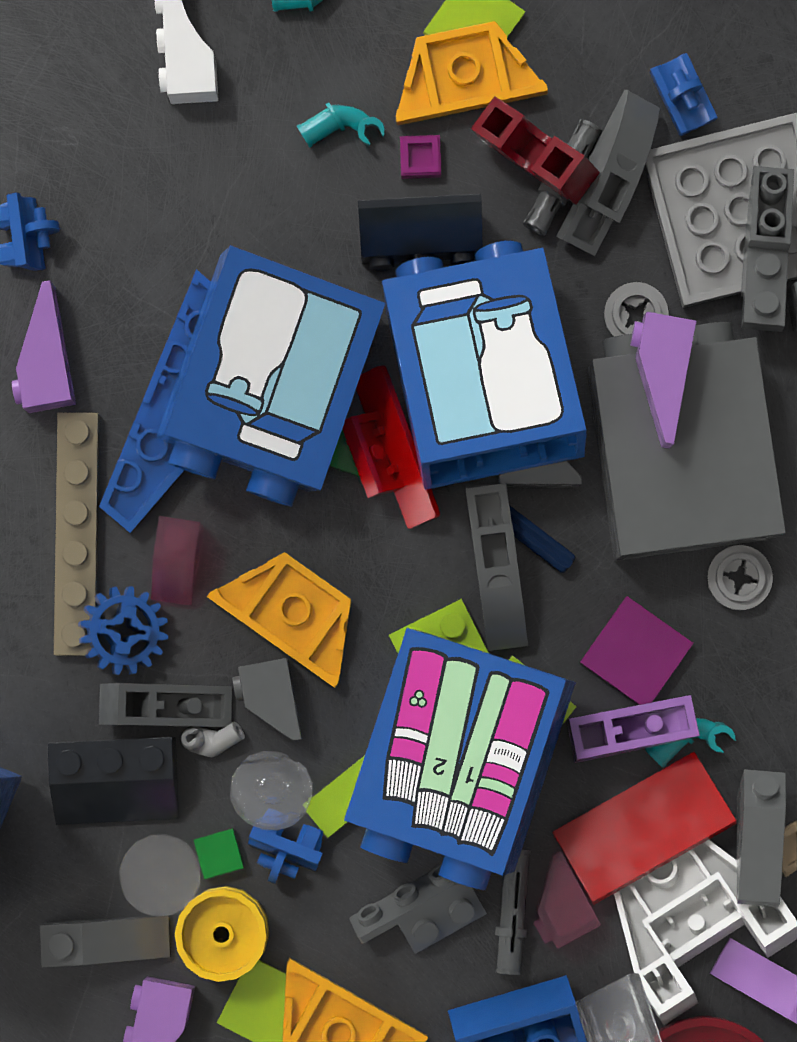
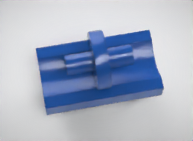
M687 53L650 69L649 73L679 136L717 120L718 117Z
M17 192L6 195L7 202L0 205V230L11 229L12 242L0 244V265L21 267L33 271L45 269L43 249L50 248L49 235L60 231L59 222L47 220L46 210L44 207L37 208L36 198L22 197Z
M268 810L258 827L253 826L247 844L277 856L274 858L261 853L257 861L258 865L271 869L268 881L275 884L280 873L295 879L299 867L286 863L285 860L316 872L322 853L319 851L323 831L303 824L297 841H291L281 837L288 818Z

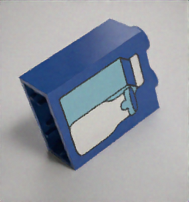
M500 241L479 249L475 254L476 261L444 267L443 261L436 257L416 258L401 264L395 271V278L382 280L386 314L424 490L585 457L586 426L544 248L523 251L522 244L519 242Z
M230 245L219 257L156 437L175 444L168 463L182 470L210 479L216 478L221 461L252 472L246 488L247 492L289 507L293 506L298 488L307 492L321 490L385 303Z

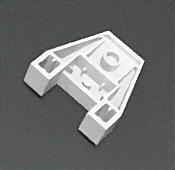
M710 840L614 893L636 981L663 1025L698 1004L695 993L678 967L744 924L767 958L797 940V920L781 897L779 907L737 904V860Z

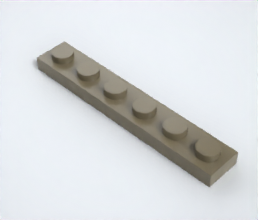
M57 413L55 656H85L87 651L91 649L89 643H79V638L87 635V629L79 627L78 622L89 620L90 618L83 610L85 606L97 607L94 596L97 595L99 413Z

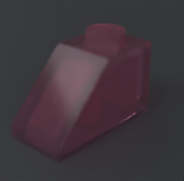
M159 516L153 555L151 600L192 606L204 527L200 522Z
M558 850L552 853L535 909L540 919L533 923L544 943L553 941L555 947L559 949L601 926L562 852Z

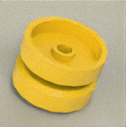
M229 886L210 888L189 901L179 915L175 930L177 952L186 967L201 978L217 982L237 979L252 970L265 952L269 937L267 915L258 900L242 889ZM220 926L227 928L229 931V939L225 942L222 941V938L216 940L214 937V931Z

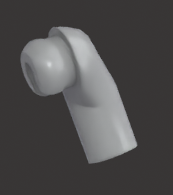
M236 722L230 723L219 731L193 726L183 731L181 742L186 749L193 753L215 757L242 741L245 735L242 728Z

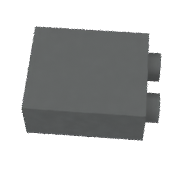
M714 322L695 326L675 440L670 449L661 447L635 359L637 347L630 346L632 334L619 335L603 340L605 358L592 359L587 369V377L614 561L774 540L785 534L757 338L734 340L731 322Z

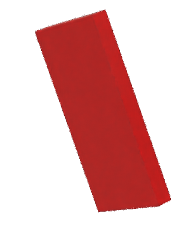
M692 752L552 833L592 903L595 905L736 825L737 821L696 753Z

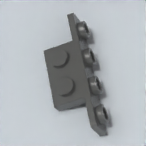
M440 864L434 867L430 873L412 883L401 885L394 893L376 903L362 907L358 913L350 917V922L361 943H366L394 926L399 925L416 954L487 913L473 888L438 875L441 867Z

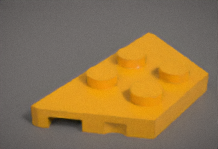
M495 21L420 36L415 41L411 63L407 71L403 93L396 113V124L398 126L484 108L488 106L494 96L508 103L547 95V84L543 79L540 80L526 63L525 57L517 48L511 45L507 40V35Z
M284 552L267 561L262 566L239 576V578L218 589H214L208 594L207 597L328 684L334 688L338 685L351 599Z
M289 958L287 961L282 1042L427 1041L428 1036L292 958Z

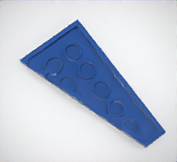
M197 269L99 505L103 511L129 533L132 532L184 471L168 463L175 444L156 437L211 283Z

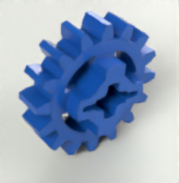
M132 586L126 587L124 595H120L117 587L110 588L109 599L101 593L95 595L98 606H85L83 610L90 618L89 620L78 622L79 627L87 629V635L79 638V643H89L91 649L87 651L85 656L91 658L97 655L100 658L97 668L100 670L104 669L109 663L112 664V673L115 675L121 673L124 665H126L129 674L137 673L138 662L145 668L150 667L152 663L148 655L150 653L157 656L161 655L163 651L156 645L157 641L168 639L167 634L159 632V626L167 623V618H157L155 615L161 607L160 603L149 606L146 603L149 597L148 592H143L138 598L134 597V587ZM119 603L116 615L109 620L99 619L108 607ZM137 608L145 615L149 626H145L136 616ZM125 620L127 628L140 634L124 637L123 641H120L121 635L106 627L120 625ZM97 635L104 636L111 646V654L101 646ZM138 641L147 642L138 654L127 658L128 654H130L131 646Z

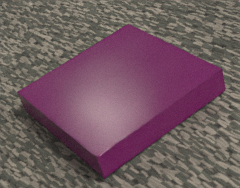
M626 596L579 663L632 701L642 705L653 702L691 648L693 642Z

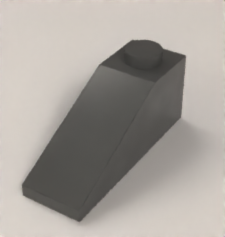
M100 684L99 725L226 727L231 723L232 686Z
M744 769L737 791V904L779 907L786 815L785 773Z
M169 915L46 922L40 925L42 968L171 957Z

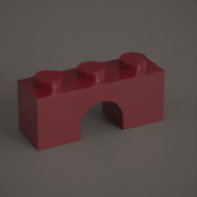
M496 96L493 97L471 128L489 147L575 205L578 204L600 174L598 169L583 154L556 136L553 138L549 137L533 125L523 114Z

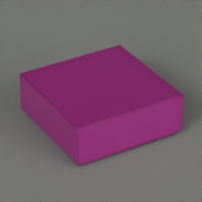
M440 135L400 136L401 179L441 178Z

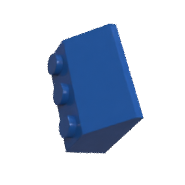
M567 975L448 1010L456 1042H587Z

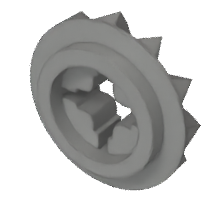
M631 282L618 287L610 295L605 305L604 318L606 328L614 337L632 334L634 324L630 325L629 328L625 327L629 313L625 311L626 308L622 304L636 309L645 301L647 304L644 307L643 317L646 312L669 316L668 306L663 295L653 286L641 282Z
M735 545L722 550L714 557L707 570L708 588L717 602L731 610H747L759 605L768 596L772 587L773 574L768 560L761 552L749 546ZM742 561H744V575L750 577L751 580H756V583L742 584L736 595L734 581L728 579L727 576H723V573L736 572L738 567L741 566Z

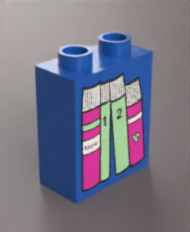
M406 628L344 821L366 828L360 847L373 854L403 863H408L413 845L442 854L444 858L438 875L479 890L487 889L492 872L502 876L515 872L576 682L419 630Z

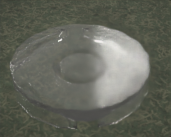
M262 751L248 756L235 770L231 779L230 800L236 813L248 824L262 830H281L293 826L305 816L312 799V781L306 768L298 762L297 764L289 759V755L281 752Z
M168 834L150 835L137 841L125 853L119 869L120 884L126 900L138 911L151 916L172 915L184 909L189 901L195 898L201 883V866L195 851L182 839Z

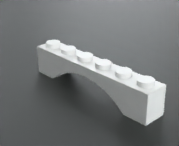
M155 0L156 14H163V28L156 30L158 53H165L166 68H159L160 91L167 92L171 104L219 101L214 52L200 38L189 21L182 0Z

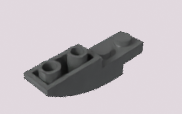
M624 90L589 158V161L598 169L600 174L578 204L572 205L556 237L593 256L596 255L613 220L620 223L638 185L657 127L660 111L658 106L629 90Z
M753 167L741 297H743L741 328L782 332L785 326L788 250L791 245L794 169Z
M502 483L466 488L488 651L528 646L507 485Z

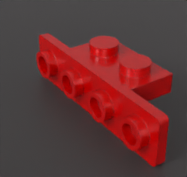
M385 365L377 366L361 374L356 387L365 414L345 419L342 429L367 497L371 498L394 492L406 526L414 528L439 517L440 511L432 489L424 490L414 441Z

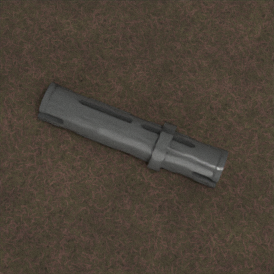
M580 119L567 144L588 158L594 144L602 134V130L594 123ZM541 183L537 190L539 196L524 220L523 225L530 231L545 236L556 213L561 206L566 205L568 200L544 183Z
M521 850L515 872L504 875L500 927H496L495 935L499 936L495 973L522 974L523 938L528 936V929H524L529 858L531 855L529 850Z

